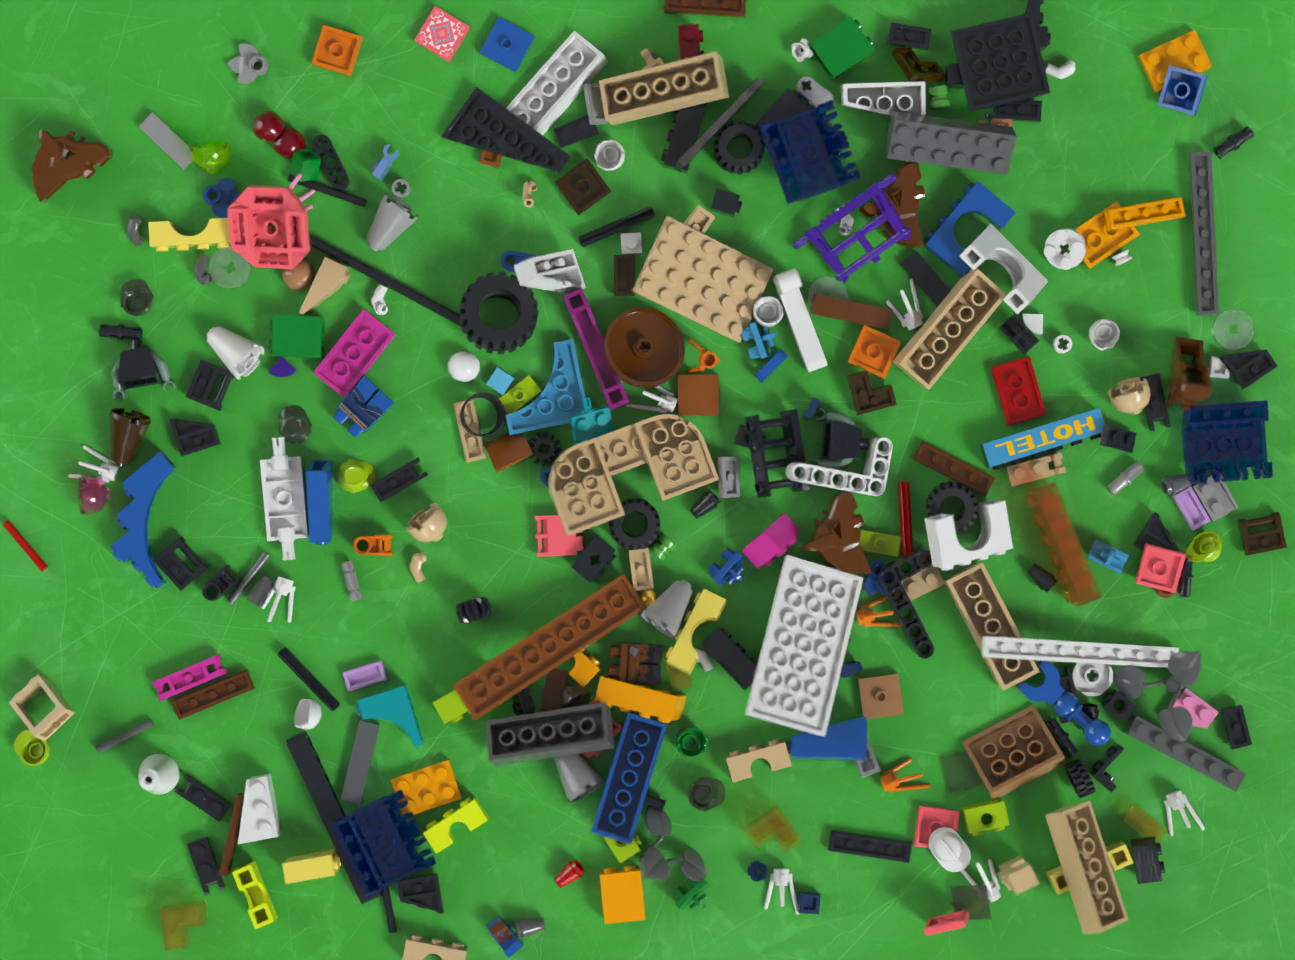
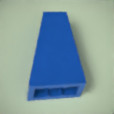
M312 460L306 471L310 542H315L316 545H325L333 537L332 460Z
M860 717L827 726L824 737L808 732L792 736V742H788V754H792L793 759L867 761V717Z

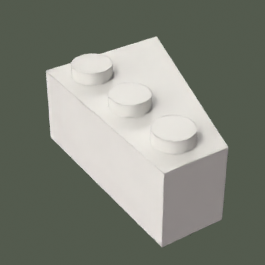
M271 773L253 776L246 780L238 844L274 838L282 834Z

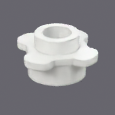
M806 38L801 39L799 43H793L791 46L792 55L798 62H802L806 57L810 58L813 56V51L810 49L809 41Z

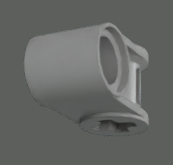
M802 77L796 84V91L821 114L835 98L829 90L818 84L811 77ZM806 83H808V84H809L808 89L805 90V91H803V90H802L803 85H805Z

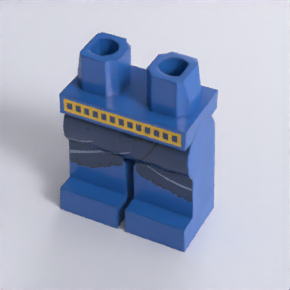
M363 376L356 387L337 406L339 409L333 418L340 425L348 418L354 421L347 431L356 438L363 431L367 432L395 403L366 376Z

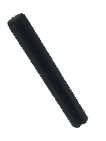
M647 207L579 236V243L582 247H585L649 220L655 216L652 207Z
M287 648L279 651L278 657L331 711H335L340 703Z

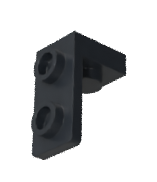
M1119 744L1116 746L1112 745L1106 751L1105 758L1102 761L1098 760L1092 766V771L1090 772L1111 793L1117 787L1113 783L1115 779L1106 771L1104 774L1102 772L1124 750Z

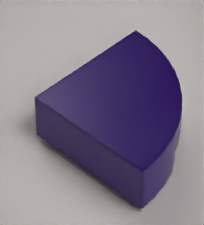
M281 357L268 373L276 377H288L298 370Z

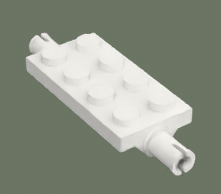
M285 437L271 438L274 456L272 459L260 460L267 541L279 540L282 544V560L296 559L294 552L295 539L309 538L302 456L288 457L285 452Z

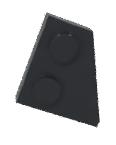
M1267 349L1220 357L1242 389L1247 388L1277 367Z
M174 418L169 419L181 457L221 445L215 425Z
M1156 512L1152 514L1132 544L1141 551L1144 550L1145 543L1179 551L1177 545L1171 539L1167 528L1164 527L1160 520L1159 514Z
M438 873L397 880L400 902L414 904L417 907L427 908L439 914L444 913Z

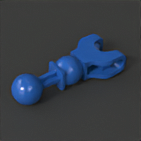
M1037 660L1038 667L1045 674L1043 684L1033 687L1025 681H1021L1016 684V687L1030 701H1046L1051 706L1053 705L1057 715L1067 718L1068 721L1071 719L1076 721L1084 729L1085 739L1090 744L1101 746L1107 743L1111 736L1109 725L1102 720H1092L1081 710L1083 705L1079 704L1078 698L1071 692H1065V689L1060 685L1058 669L1048 661Z

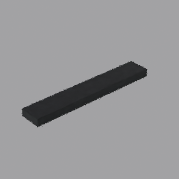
M756 78L677 161L675 169L679 173L760 89L763 82L759 78Z

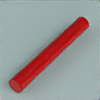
M9 520L3 524L4 528L42 572L48 568L47 564Z

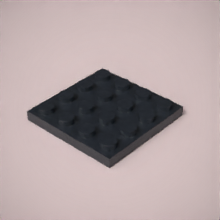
M1032 13L951 31L969 112L1050 93Z

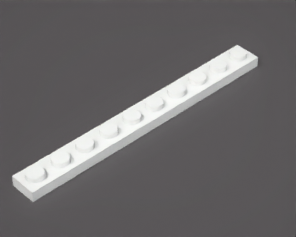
M982 637V657L1168 668L1169 658L1179 652V648Z

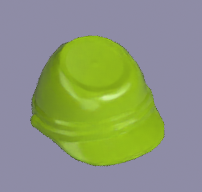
M349 459L338 468L336 472L337 483L342 489L351 493L370 488L376 479L375 469L368 462Z
M1205 531L1198 534L1186 550L1187 559L1192 562H1212L1216 560L1222 551L1220 535L1214 531Z
M30 730L22 731L15 739L14 750L24 765L39 766L50 756L48 741L34 737Z

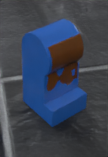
M498 916L486 926L508 958L523 947L524 942L520 937H517L515 931L501 916Z

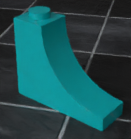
M407 685L357 700L356 710L363 720L371 718L389 720L405 730L411 738L414 747L423 745L424 740Z

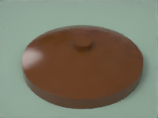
M638 307L621 313L612 321L605 333L603 351L609 368L620 380L634 387L652 388L666 383L676 374L684 359L685 345L680 329L670 317L656 309Z

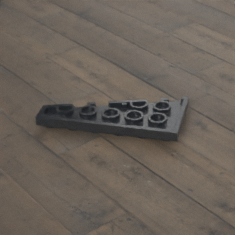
M477 87L441 136L443 139L557 173L562 170L571 157Z

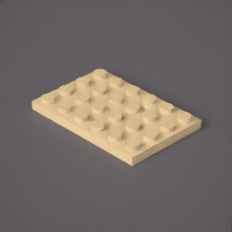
M666 216L632 292L740 343L743 338L741 333L748 327L753 316L754 304L761 298L774 269Z

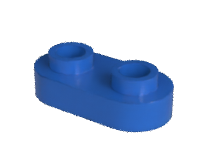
M507 251L501 257V265L506 271L516 273L514 265L537 256ZM508 259H515V264L509 265L507 263Z

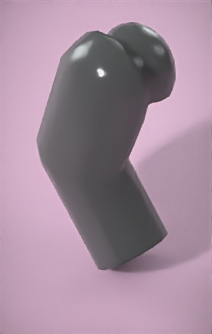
M140 215L131 216L128 219L126 230L135 247L144 243L138 232L139 226L143 224V219Z
M200 254L194 267V272L200 284L209 285L213 278L206 272L205 268L209 257L204 254Z

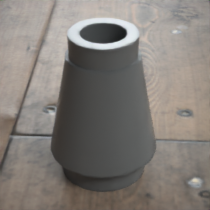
M1189 473L1165 476L1161 480L1162 491L1165 495L1170 494L1171 496L1193 484V478Z
M263 576L247 593L249 595L246 599L261 607L262 603L265 604L274 582Z
M519 918V921H514L517 937L526 938L545 930L543 918Z

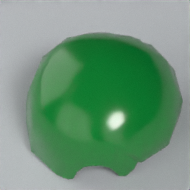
M697 727L682 729L676 739L677 750L687 758H695L703 753L708 743L705 732Z

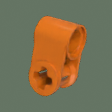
M393 535L358 537L353 544L354 550L362 555L393 556V552H391V539ZM361 539L366 540L369 544L366 551H361L358 548V542Z

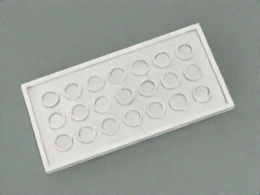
M786 555L784 557L745 715L821 737L825 736L862 587V577Z

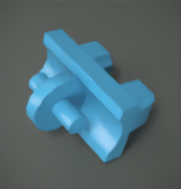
M759 323L749 324L750 327L745 328L741 334L744 341L755 339L757 346L748 349L750 359L770 357L766 341L769 348L775 346L772 338L777 337V333L770 334L769 328L765 327L762 328L765 335L763 336Z
M1094 540L1086 558L1121 574L1129 555L1098 540Z

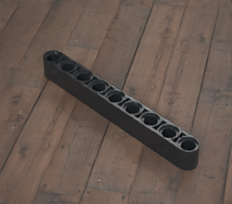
M304 731L287 739V746L360 902L365 904L382 896L380 887L309 735Z

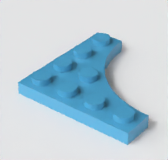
M573 339L553 343L554 364L550 379L542 393L531 404L517 412L505 415L509 435L570 423L569 416L579 414L584 410L581 398H585Z

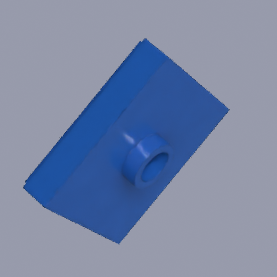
M498 17L480 54L516 73L535 36Z

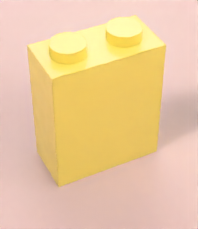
M336 849L288 857L282 863L285 882L289 884L334 876L339 871L340 866H342Z

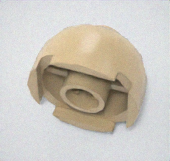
M1139 377L1120 381L1117 383L1119 387L1114 390L1111 387L1108 391L1113 407L1119 412L1130 413L1131 415L1140 413L1148 404L1151 396L1147 380L1144 378V381H1140Z
M437 503L430 504L431 509L426 512L424 509L420 510L407 523L410 527H406V530L416 540L420 542H437L444 536L443 532L447 526V517Z

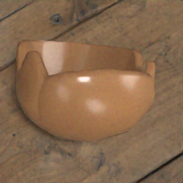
M302 259L296 268L283 269L282 278L285 285L290 289L302 290L313 283L315 270L310 262Z

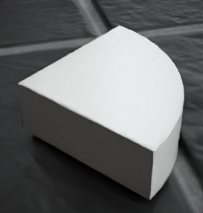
M1022 314V321L1031 332L1042 335L1043 314Z
M1210 356L1209 377L1229 379V370L1219 358Z

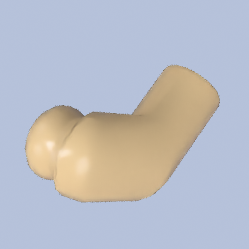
M534 180L526 181L523 184L522 199L525 207L528 208L534 204L532 191L538 189Z
M423 552L415 553L409 566L416 583L426 579L421 570L422 564L427 560Z

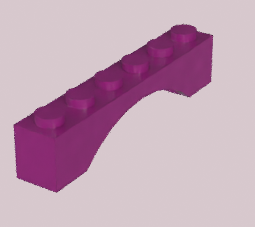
M581 288L564 295V300L610 410L628 404L629 400L620 379L611 371L606 362L603 351L604 340L583 289Z

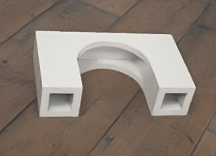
M992 224L979 234L960 255L973 270L984 260L990 259L998 262L1008 271L1013 287L1003 300L1017 314L1048 283V280Z
M993 499L978 503L981 524L980 535L972 546L965 549L957 540L953 515L939 514L925 518L932 565L941 568V570H951L954 568V565H968L971 563V560H985L989 558L988 555H1002L1006 553V550L1012 549L1013 544L1006 502Z

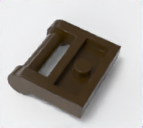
M1279 512L1249 520L1244 518L1238 519L1237 524L1245 556L1287 548ZM1273 523L1275 528L1251 534L1248 532L1250 527Z

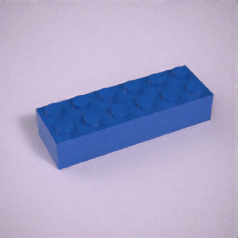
M631 713L627 714L591 833L631 845L666 731V724Z

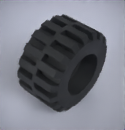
M736 120L731 124L727 123L724 128L719 130L715 138L713 147L714 157H716L717 163L722 166L721 168L728 170L731 174L737 173V175H742L745 172L746 174L758 166L764 156L763 134L761 135L760 129L758 127L755 128L751 122L748 124L744 120H741V122ZM734 137L746 138L751 144L750 154L742 159L731 156L727 150V144L730 139Z
M942 482L939 486H935L928 495L926 501L927 516L932 517L941 514L940 503L946 497H959L963 501L964 511L959 517L953 519L955 532L959 534L960 531L968 530V527L972 526L974 519L977 518V500L969 487L961 484V482Z
M628 499L621 502L625 515L609 521V529L613 539L624 548L632 550L643 549L653 543L660 531V518L656 509L642 499ZM639 512L646 518L647 527L641 535L631 536L624 531L622 523L628 513Z

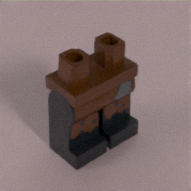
M621 642V645H611L609 657H620V665L609 664L608 676L619 678V681L660 684L661 665L643 664L641 662L662 664L663 645Z

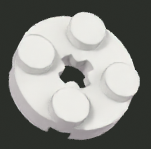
M1072 228L1056 230L1049 235L1045 242L1044 255L1050 264L1056 268L1064 270L1073 268L1085 257L1084 237ZM1061 244L1063 246L1068 244L1070 253H1062Z
M1075 663L1072 668L1075 689L1084 695L1099 696L1112 684L1113 671L1110 665ZM1090 670H1094V673L1097 674V678H1093V681H1090V678L1087 677V673H1090Z

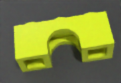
M468 797L460 803V808L455 811L453 808L442 815L443 819L438 822L433 820L425 826L426 830L423 834L436 854L454 843L455 839L450 832V826L453 823L463 822L472 831L488 821L489 816L476 797L472 800Z
M253 861L236 868L232 874L239 891H243L249 905L247 911L254 928L258 929L274 922L278 916L256 862Z

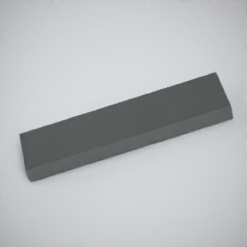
M364 720L359 721L340 800L361 804L380 724Z

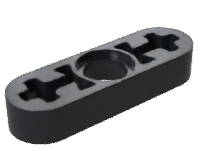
M326 135L316 136L313 140V148L321 158V164L331 185L337 190H346L350 185V179L331 140ZM319 141H327L328 143L325 147L328 152L332 150L333 153L325 154L321 147H317L320 144ZM330 157H334L337 160V165L334 168L326 166V160ZM338 171L340 177L346 179L343 181L344 185L335 184L338 181L335 174L331 176L330 173Z

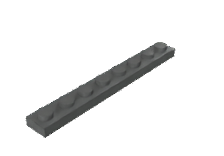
M1211 152L1189 153L1196 314L1197 316L1218 315Z

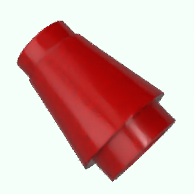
M574 859L565 865L557 877L554 878V881L559 888H563L581 878L585 870Z

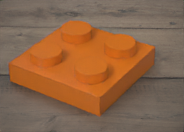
M323 25L311 64L352 77L363 37Z
M863 325L847 363L885 379L901 341Z

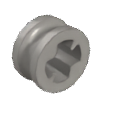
M397 179L393 182L392 192L397 197L403 198L410 193V184L404 179ZM399 183L407 187V189H404L406 192L403 194L399 191L396 192V187L398 188L397 184Z

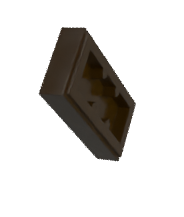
M614 255V296H635V293L632 292L635 286L634 255Z

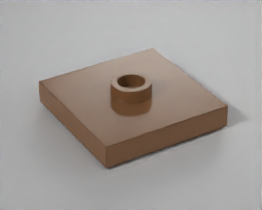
M898 673L857 678L862 717L871 719L904 714Z

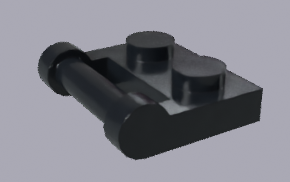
M201 359L186 397L221 411L223 407L221 405L234 376L229 370ZM220 373L224 377L213 402L208 399Z
M182 536L154 560L180 591H183L209 568V565L206 562L203 563L185 543L186 540ZM180 548L197 569L192 571L174 551Z

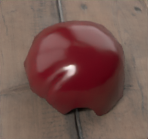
M267 111L255 118L252 130L258 139L262 140L263 138L270 142L283 132L285 122L277 113Z
M285 127L283 132L272 140L275 152L287 160H292L294 150L305 149L306 147L304 136L291 127Z

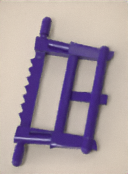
M889 174L880 183L878 181L875 182L865 193H858L857 198H851V202H845V206L839 207V211H833V215H827L825 220H820L818 226L805 232V235L793 242L792 247L799 249L808 240H811L822 253L820 257L824 258L836 273V280L843 281L844 284L848 281L850 274L872 260L874 264L880 261L879 254L899 240L911 238L909 235L911 232L910 228L904 226L895 210V206H891L882 189L896 180V174ZM873 198L882 214L831 248L822 232ZM888 220L896 233L873 248L865 238V235ZM859 241L867 253L844 268L837 255Z

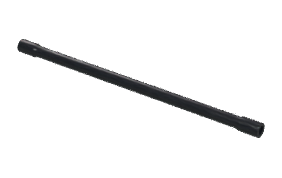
M309 233L310 246L461 327L458 313Z

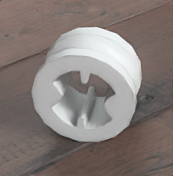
M1129 250L1112 257V260L1116 261L1115 266L1132 259V256L1128 255Z
M1060 335L1053 340V349L1059 354L1066 353L1072 348V340L1069 336ZM1059 339L1067 341L1065 350H1063V347L1058 348L1057 345L1060 344Z

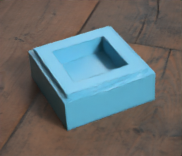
M497 367L486 384L504 395L514 378Z

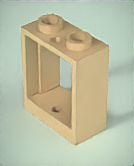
M39 674L30 679L29 683L21 691H18L9 702L34 737L44 741L75 713L49 678ZM43 688L56 707L37 725L23 706Z

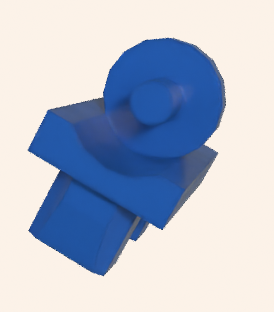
M727 548L721 555L727 563L721 568L715 562L708 569L713 576L712 579L720 586L726 581L732 584L735 579L740 582L743 580L739 575L744 570L740 565L744 562L745 558L738 552L735 553Z

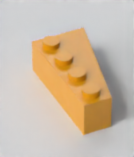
M600 676L595 700L600 701V703L605 702L610 708H612V705L619 706V710L631 713L634 710L639 712V716L650 718L652 715L658 717V721L670 723V720L674 721L682 718L687 695H671L670 691L652 690L650 686L633 685L629 681H619L617 678Z

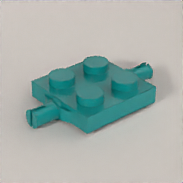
M590 397L581 398L584 410L579 414L569 416L575 445L614 431L609 406L592 408Z

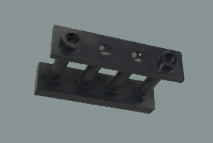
M797 409L780 412V418L760 421L759 415L745 417V429L748 434L755 477V491L758 498L772 496L771 490L792 487V492L810 490L807 483L789 479L769 482L768 469L787 467L790 463L806 464ZM782 426L784 438L763 441L761 429ZM785 446L787 458L766 461L764 449ZM799 467L794 471L796 477L800 475Z

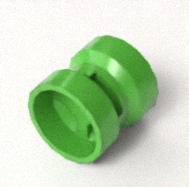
M947 85L928 88L929 96L932 97L930 102L931 110L945 109L951 106L950 100L947 97L949 93Z
M661 533L658 536V540L655 543H651L648 548L663 561L667 557V553L673 551L676 546Z

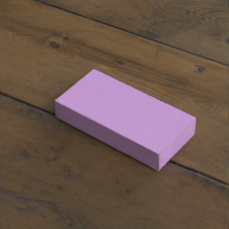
M1191 486L1172 495L1173 500L1192 531L1211 521Z
M382 660L342 672L348 692L388 680Z

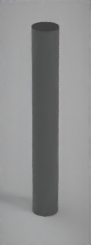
M264 551L227 599L228 602L234 605L269 559L270 555Z
M152 719L97 745V752L101 753L153 727Z

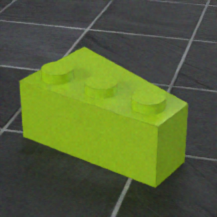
M455 690L433 702L444 724L452 721L454 724L464 718L462 714L468 712Z

